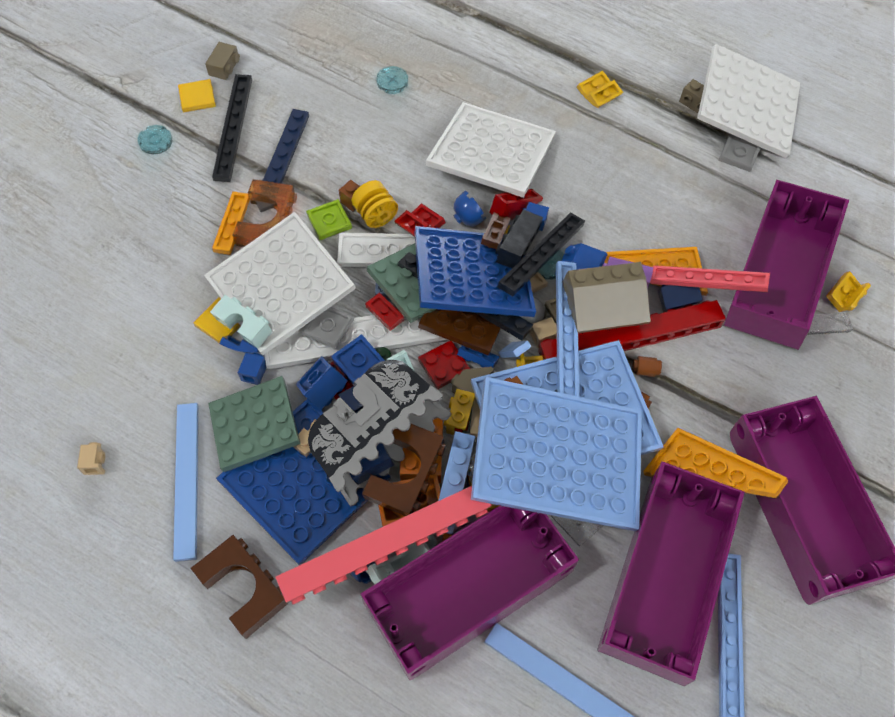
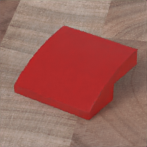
M422 203L412 212L406 210L394 221L395 224L414 237L415 226L440 228L446 223L442 216Z

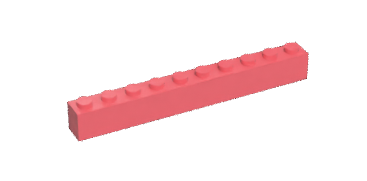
M472 486L286 571L276 576V580L285 602L291 601L294 605L305 599L304 595L313 591L314 595L326 590L325 585L334 581L335 585L347 580L346 575L352 572L358 575L368 570L367 565L373 562L379 565L389 560L387 556L394 552L398 556L408 551L407 546L416 543L419 546L429 541L428 536L435 533L437 537L449 532L448 527L456 524V527H460L468 523L467 518L473 515L479 518L487 514V509L492 505L471 500Z

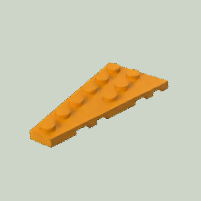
M680 428L674 431L663 445L664 447L659 450L643 471L645 476L652 477L663 461L745 493L777 498L788 483L787 477Z

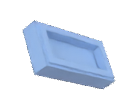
M528 340L511 342L500 350L498 354L501 358L518 357L531 348Z

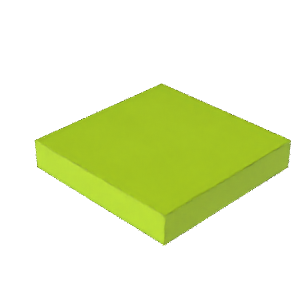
M339 199L306 211L319 240L352 229V224Z

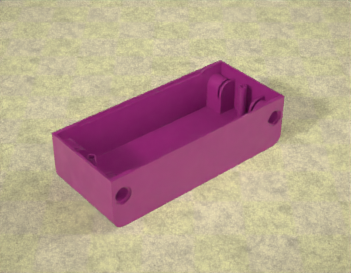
M776 179L743 271L770 273L768 292L736 290L723 326L799 350L812 324L848 207V199Z
M817 395L742 415L730 431V440L737 455L787 477L788 483L777 498L756 495L805 603L808 605L815 604L894 579L895 546Z
M663 461L660 463L648 486L640 512L639 530L634 531L599 641L598 652L681 686H686L695 681L742 505L744 491Z
M498 506L368 588L360 595L363 604L409 680H413L572 573L579 559L547 514Z

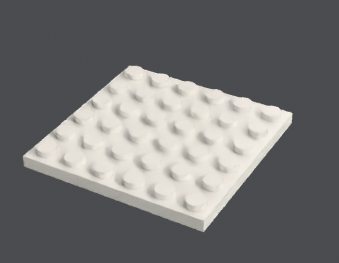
M715 44L711 51L697 119L787 158L791 150L800 82Z
M463 102L426 159V166L524 198L555 137L556 131Z
M295 212L204 275L220 298L224 295L231 299L235 297L242 303V307L246 308L248 306L256 313L255 316L258 318L262 316L269 321L268 326L273 332L258 348L262 355H265L356 289L354 283Z

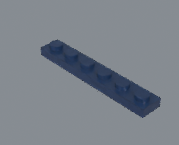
M292 109L262 180L261 188L263 190L279 192L308 121L309 112Z

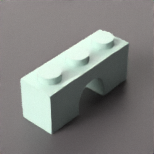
M224 295L210 313L217 321L230 330L236 323L243 321L242 326L237 332L244 340L258 349L273 332L268 326L269 321L262 316L259 318L255 316L256 313L248 306L246 308L242 307V303L235 297L231 299Z

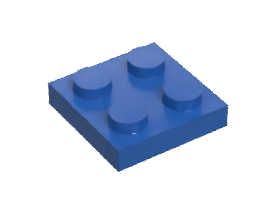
M362 334L331 356L332 361L352 384L370 367L385 361Z

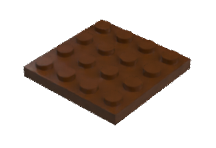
M436 309L431 313L424 314L418 325V328L488 356L501 329L474 312Z

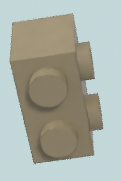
M692 79L683 88L679 102L698 113L704 85Z

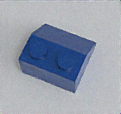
M580 243L568 246L561 261L576 263V270L602 267L608 254Z
M321 356L296 383V386L308 400L322 410L331 403L332 398L337 392H341L344 389L348 380Z

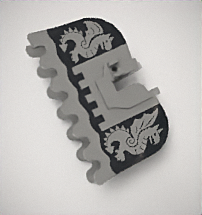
M386 360L379 362L354 381L353 395L363 406L357 414L339 397L333 403L334 406L324 412L310 428L308 437L310 452L323 468L336 491H341L350 506H354L358 502L357 490L359 488L365 489L368 480L357 485L349 473L359 475L362 472L361 459L367 458L370 461L377 459L379 452L376 446L379 443L386 447L392 460L396 462L404 460L403 447L393 444L395 438L392 432L394 429L407 431L410 425L414 424L434 432L435 425L433 420L435 418L447 420L451 417V412L438 403L443 398V394L428 384L402 361ZM390 468L379 473V475H388Z

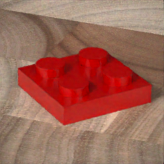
M448 341L418 357V361L437 390L451 383L456 374L460 375L463 370L470 369L463 357L457 355L458 350L452 341Z

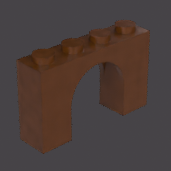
M411 424L407 431L394 429L392 434L395 438L393 444L412 451L420 459L421 467L417 476L408 483L393 484L371 475L362 493L364 499L403 516L410 515L419 510L421 494H426L430 484L427 482L430 474H435L438 463H436L438 456L442 457L446 449L443 436Z
M232 535L190 569L207 589L232 571L244 570L254 575L256 588L252 598L229 617V620L239 633L247 639L288 603L285 602L280 587L276 588L273 585L272 581L274 578L267 569L262 571L259 567L261 562L254 553L250 556L246 551L249 547L242 538L237 540Z

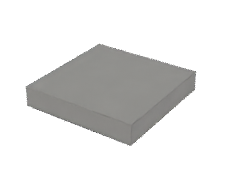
M729 134L718 161L751 172L761 147Z
M330 307L306 324L302 330V335L336 350L354 321V317Z

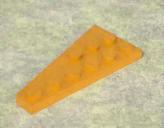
M697 247L606 252L608 255L604 262L608 263L609 257H614L634 263L641 262L642 265L649 267L669 266L702 269ZM699 287L701 295L707 296L708 289Z

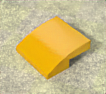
M604 71L586 79L576 87L597 108L624 93L615 80L610 81Z

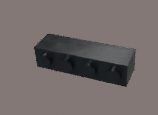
M524 209L520 216L516 215L514 223L510 225L508 233L504 235L502 243H499L495 254L498 255L496 262L511 269L520 262L539 232L543 217Z

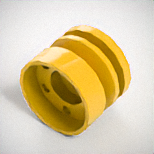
M378 180L362 184L354 192L351 199L352 205L370 228H379L386 225L395 217L398 211V204L385 186Z

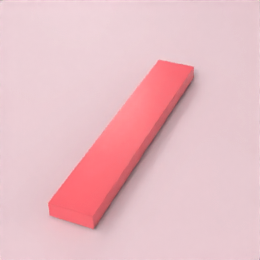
M653 266L650 284L768 292L770 273Z

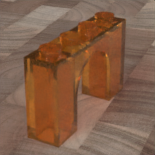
M252 179L248 191L251 204H256V201L274 204L272 207L277 210V214L271 221L264 224L237 221L232 235L236 246L245 247L292 214L293 203L295 204L297 201V193H295L293 185Z

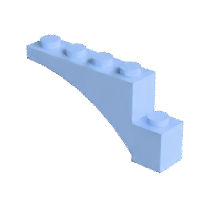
M455 431L438 501L463 490L475 439L474 435ZM455 524L448 527L449 532L446 534L453 535Z

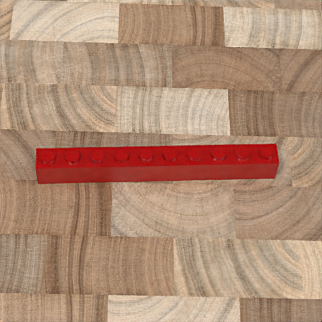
M707 300L700 304L687 305L677 310L670 309L660 314L653 313L650 315L651 322L649 324L578 333V351L618 340L623 351H628L721 328L726 317L718 300ZM546 339L540 342L538 352L540 356H543V360L557 357V339Z

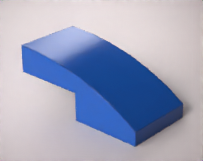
M231 336L222 337L219 343L240 352H259L256 347L243 339L240 342Z

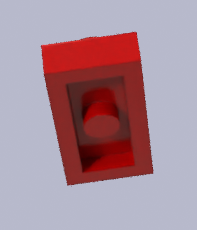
M380 292L365 303L366 308L389 331L404 321V316Z

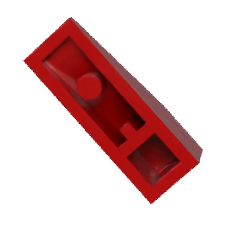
M528 189L524 198L508 192L495 194L489 213L493 215L495 212L501 217L505 218L507 216L513 220L516 215L522 213L523 208L527 209L529 202L538 204L543 200V197L533 189Z

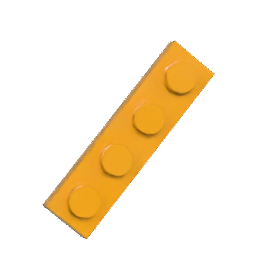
M232 191L212 247L213 252L231 255L251 199L250 194Z

